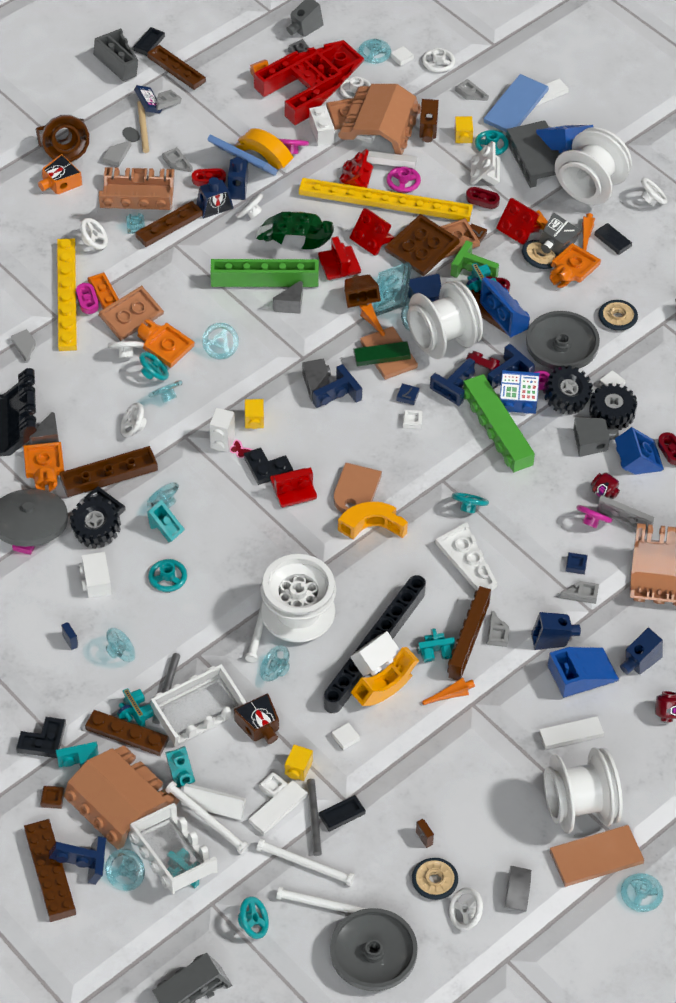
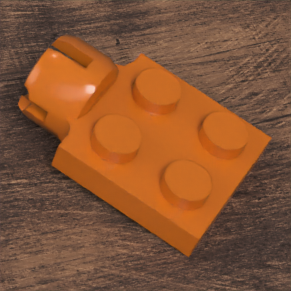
M572 243L552 260L551 266L554 269L550 272V280L553 285L561 282L557 286L558 288L567 286L571 281L580 283L600 265L601 259Z
M146 319L144 322L148 325L146 326L141 323L137 330V336L145 342L143 349L158 357L170 368L187 354L195 344L193 340L168 323L160 326L152 320Z
M61 442L23 446L26 478H33L37 489L45 490V486L48 485L49 492L54 490L58 484L57 476L60 475V472L64 471Z

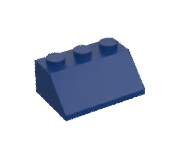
M564 125L537 129L536 133L551 150H559V153L572 150V142L576 135L587 128L593 127V125Z
M486 277L482 278L480 304L511 338L528 330L530 316L519 306L518 301L513 299L508 290L503 288L499 282Z

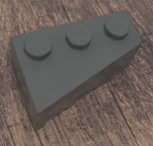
M121 28L95 38L93 51L95 57L122 81L137 76L138 59L132 47H129L128 40L123 36Z
M208 953L197 956L187 967L178 969L175 975L168 980L161 981L157 988L152 991L159 1003H196V1000L205 995L208 998L214 996L213 991L223 986L228 989L233 985L222 967Z

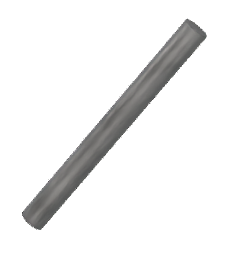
M173 653L162 687V693L170 690L180 659V654ZM154 714L152 722L155 724H160L159 720Z
M308 779L307 789L313 855L320 856L322 855L316 785L315 779Z

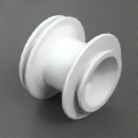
M598 127L587 128L575 136L572 142V150L565 151L557 157L555 161V174L560 185L570 196L585 204L600 205L611 197L613 185L622 183L628 177L632 167L631 154L623 141L612 132Z
M445 282L441 286L439 300L433 302L423 294L416 293L412 295L407 313L409 329L418 347L434 359L443 358L446 352L447 341L455 339L466 348L472 347L481 340L483 335L481 312L473 294L462 282Z
M290 554L270 564L261 581L260 590L263 600L260 613L265 627L273 635L289 642H307L322 636L328 631L335 619L334 599L337 589L334 576L329 567L318 558L306 554Z
M591 748L587 765L570 768L565 767L559 755L554 754L551 756L549 767L545 768L544 771L545 797L553 821L556 824H560L564 832L569 834L573 831L575 816L597 813L600 821L607 827L611 826L612 823L620 822L623 810L621 784L613 757L606 748Z

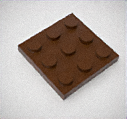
M419 214L385 246V251L422 276H425L460 241L458 237L422 214Z

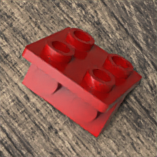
M367 149L358 152L353 159L347 160L344 163L339 184L368 187L373 166L366 161L369 153Z
M510 198L496 229L524 245L530 234L539 232L541 225L536 223L539 213L516 199Z
M363 208L350 235L352 241L373 255H378L382 245L388 244L395 237L388 233L391 224L367 208Z
M338 236L331 238V250L318 253V258L327 280L361 273V268L352 246L345 247L344 243L340 242Z
M311 467L270 477L282 508L317 499V493L313 486Z

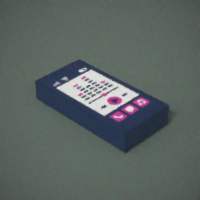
M136 85L134 91L145 111L160 114L162 109H156L157 98L151 87Z

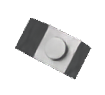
M324 358L302 362V375L311 402H313V391L328 385V376H331L330 367L325 364Z

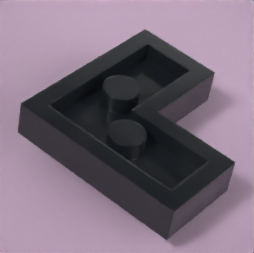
M261 447L244 453V459L258 485L270 482L271 476L293 471V467L286 455L268 461Z
M45 717L41 734L21 731L16 747L17 753L57 758L56 750L60 749L66 719Z

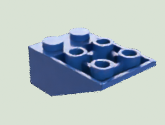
M567 647L549 653L548 668L563 698L619 681L603 648Z

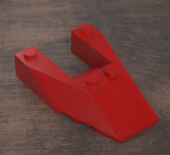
M344 40L324 44V47L318 49L314 47L307 48V51L301 53L295 51L254 73V88L265 97L297 79L308 89L284 101L285 117L294 125H297L309 118V108L321 106L362 64L364 57Z

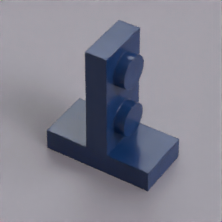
M508 344L504 347L503 359L506 362L489 372L487 380L494 389L501 385L502 370L534 372L535 364L513 345Z
M468 358L448 379L434 373L430 377V389L460 406L464 402L465 391L461 388L465 380L473 377L475 361Z
M343 364L336 367V381L313 391V404L316 408L327 405L329 402L341 398L347 393L355 403L362 400V387Z
M98 836L92 843L91 849L56 842L49 851V859L56 860L59 863L75 864L80 868L88 867L87 883L96 885L103 876L106 838Z

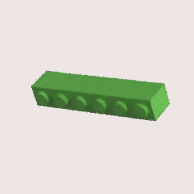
M211 259V287H291L299 281L303 282V287H318L319 259Z
M482 374L465 380L463 382V390H465L464 399L468 400L472 412L478 416L480 425L484 426L487 430L489 439L494 441L496 450L504 457L505 464L511 468L513 473L533 466L534 451L485 375Z

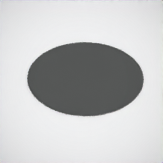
M132 127L124 128L123 136L128 141L136 142L139 140L140 135L136 129Z

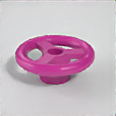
M279 139L291 154H298V146L309 145V142L304 140Z
M396 167L388 173L386 178L388 186L394 191L401 193L414 191L421 183L419 173L415 169L408 167ZM392 176L398 179L399 187L393 184ZM416 180L412 186L405 187V184L409 181Z
M577 505L576 507L578 511L586 514L582 522L597 529L599 520L612 523V518L582 505Z

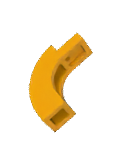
M250 129L238 139V143L235 145V147L243 151L254 150L260 153L276 169L284 168L294 158L288 148L277 137L262 129Z
M364 502L349 508L339 517L338 531L354 540L363 529L371 526H380L403 538L407 534L408 522L403 517L397 516L396 507L390 504Z
M402 647L393 659V662L382 672L372 677H361L350 693L362 706L378 704L394 695L413 676L411 671L419 660L408 647Z

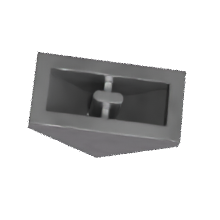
M299 281L273 297V310L275 312L300 314L303 282Z
M51 412L37 426V431L30 436L29 445L59 442L55 413Z

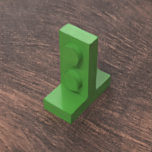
M467 240L451 263V276L456 278L462 269L471 272L473 270L472 264L477 263L478 266L487 264L491 271L488 277H498L499 264L472 254L473 242Z

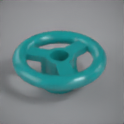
M496 130L483 131L475 139V146L478 151L483 149L480 144L488 145L492 141L495 142V155L504 153L509 146L506 136ZM500 139L504 142L501 149L497 147V142Z
M142 352L139 355L143 366L141 372L146 378L150 380L153 377L159 380L168 379V369L158 357L149 352Z
M455 492L451 495L454 500L462 502L460 510L464 512L475 513L477 505L487 506L489 504L487 499L471 494Z
M160 560L150 568L148 574L149 582L159 591H176L185 584L187 570L182 563L176 560ZM175 566L181 571V579L175 576ZM159 568L160 575L154 577L155 571ZM163 580L171 581L175 585L162 586L158 582Z
M250 896L241 903L238 923L253 939H261L266 935L269 927V918L263 903L258 898ZM255 905L260 910L262 918H260L259 914L256 912ZM257 924L260 927H262L261 931L258 933L254 932L251 929L254 925Z

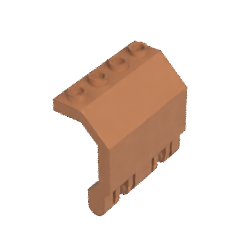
M371 84L370 86L358 87L354 96L355 101L353 100L344 120L345 123L342 125L338 136L343 140H354L357 135H381L392 143L395 154L402 155L404 149L407 148V141L412 135L413 126L416 125V118L421 112V106L418 104L416 96L398 84Z
M105 167L104 189L99 191L100 208L172 210L174 169L166 170V181H164L165 169L160 170V177H154L153 168H149V176L147 168H132L130 180V168H126L125 176H119L120 170L118 167H115L113 179V167Z
M637 523L631 567L630 598H634L633 600L637 602H645V599L653 600V603L656 604L673 602V605L676 606V527H667L666 541H664L665 526H661L659 529V540H651L653 525L648 524L647 536L644 539L646 524Z
M121 746L115 750L112 748L87 760L68 781L64 793L66 800L117 850L124 847L130 832L131 823L172 803L177 805L180 801L172 793L168 794L165 789L157 791L162 787L163 782L141 761L130 765L134 762L136 756L126 746Z

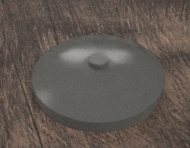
M553 311L545 313L536 318L530 324L527 331L526 346L529 354L535 361L549 369H559L563 365L565 369L568 365H571L572 369H575V367L580 369L592 362L599 350L600 338L596 327L587 318L574 312Z
M23 489L11 492L0 498V539L8 544L23 547L42 545L57 538L67 526L68 512L64 501L49 491Z
M368 908L353 912L337 925L331 938L330 956L336 972L348 984L366 991H382L397 986L410 975L417 959V940L412 928L402 917L384 909Z

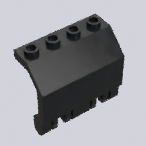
M26 368L18 374V383L6 393L0 395V456H11L30 441V436L37 431L36 417L33 416L36 413L35 387H33L35 384V371L32 368Z

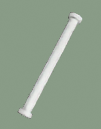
M260 610L249 653L245 656V660L251 663L257 661L258 656L256 654L264 626Z
M174 781L167 786L165 791L168 794L172 793L238 849L237 852L242 854L248 848L249 844L247 842H242L176 787L177 784Z
M260 839L256 850L259 852L263 850L346 882L348 886H351L354 881L355 874H346L268 844L264 839Z
M279 887L277 892L278 900L284 898L349 914L366 909L284 890V887Z

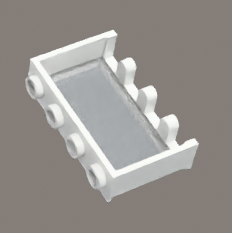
M221 664L217 667L212 666L208 668L203 674L190 677L188 681L182 684L172 686L170 690L164 693H157L151 699L150 706L174 747L233 718L234 709L246 704V701Z
M175 803L130 824L131 833H129V838L132 844L139 847L143 859H147L150 862L153 873H158L162 885L165 888H169L172 894L212 873H218L217 858L214 856L209 859L207 846L203 845L200 847L198 845V836L195 831L189 833L185 817L180 819L177 817Z

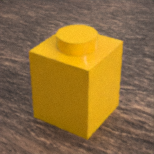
M455 116V143L473 142L472 116Z
M245 399V428H264V399Z
M294 744L285 762V775L294 780L304 781L313 762V750Z

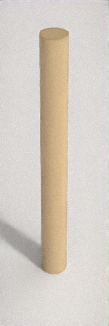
M138 101L142 150L144 153H148L149 142L145 109L141 102Z

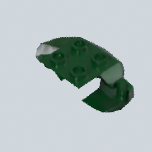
M281 212L268 218L256 232V239L266 242L274 240L282 244L285 235H299L306 237L301 249H316L330 240L334 232V225L330 221L322 222L317 214Z

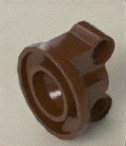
M59 115L52 118L45 126L35 129L38 146L43 147L52 159H56L62 154L72 162L79 159L86 152L89 145L90 134L84 119H79L72 115ZM67 128L68 135L65 139L59 140L55 137L60 129Z

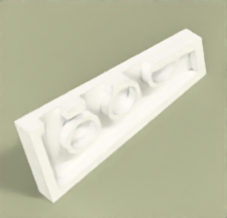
M467 522L436 539L435 544L475 590H478L479 586L489 588L491 591L497 588V582L489 565L486 564L483 558L484 555L479 550L476 539L472 535Z

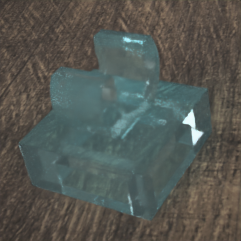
M138 213V216H132V214L126 216L128 234H135L136 231L145 227L144 215Z

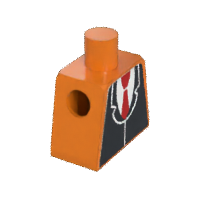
M61 154L42 169L43 180L38 182V186L42 191L51 188L56 194H61L81 186L82 176L81 172Z

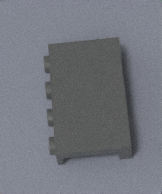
M545 120L507 129L506 138L509 141V148L530 188L537 186V179L556 175L555 161L561 154L559 150H551L536 133L537 129L550 128Z

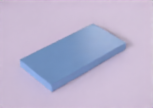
M519 74L483 118L484 123L506 133L507 129L520 126L548 92L549 87Z
M211 134L209 135L207 140L218 148L243 160H247L248 163L276 176L278 170L267 162Z

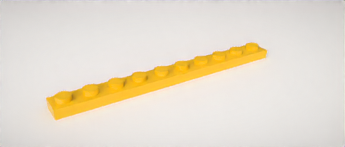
M302 178L299 187V195L454 220L466 218L467 222H470L473 210L472 204Z

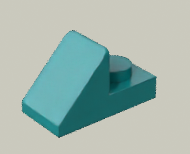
M163 500L157 502L147 511L150 528H158L168 542H172L185 530Z
M97 742L56 750L58 766L71 767L74 764H79L81 768L87 760L99 755Z

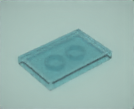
M409 262L378 273L377 283L379 285L381 301L374 302L373 309L376 316L406 306L412 268Z

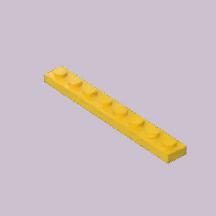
M75 238L57 239L59 351H76Z

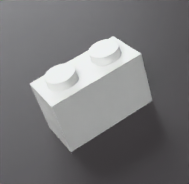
M326 105L309 108V124L317 146L334 144V126Z
M216 408L210 422V446L217 451L229 452L235 437V415L233 411Z
M105 552L82 555V563H79L80 575H85V579H82L83 591L87 590L88 598L111 595V583Z
M386 631L375 637L350 657L363 676L370 673L373 676L382 670L381 666L384 663L388 665L393 662L395 655L400 650Z

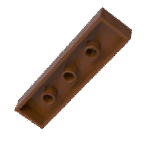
M150 446L66 470L59 474L60 481L68 498L94 490L97 486L101 488L158 471V464Z
M479 586L478 590L474 593L475 598L471 601V609L467 611V619H464V627L459 633L460 638L456 640V648H453L452 659L450 658L448 661V678L458 681L463 676L490 604L491 589Z
M50 819L24 825L25 835L50 922L75 916L76 909L63 864L49 859V851L56 843Z

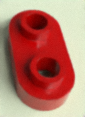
M220 168L197 169L192 173V183L196 186L208 184L209 179L212 177L223 180L225 183L226 172Z

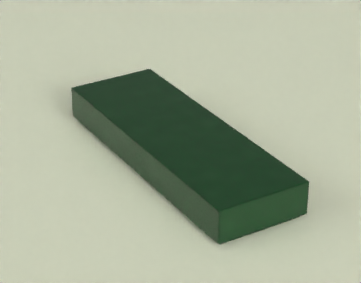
M407 341L353 348L357 366L411 359Z

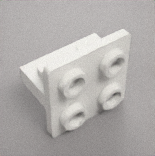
M492 141L485 145L470 160V183L472 185H475L481 179L494 186L500 182V157L495 155V142Z

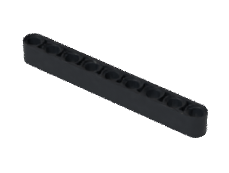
M414 575L409 578L355 652L386 631L392 639L396 636L425 596L426 580L422 576ZM351 657L324 692V709L329 713L339 712L352 695L350 692L361 677H365L361 674Z

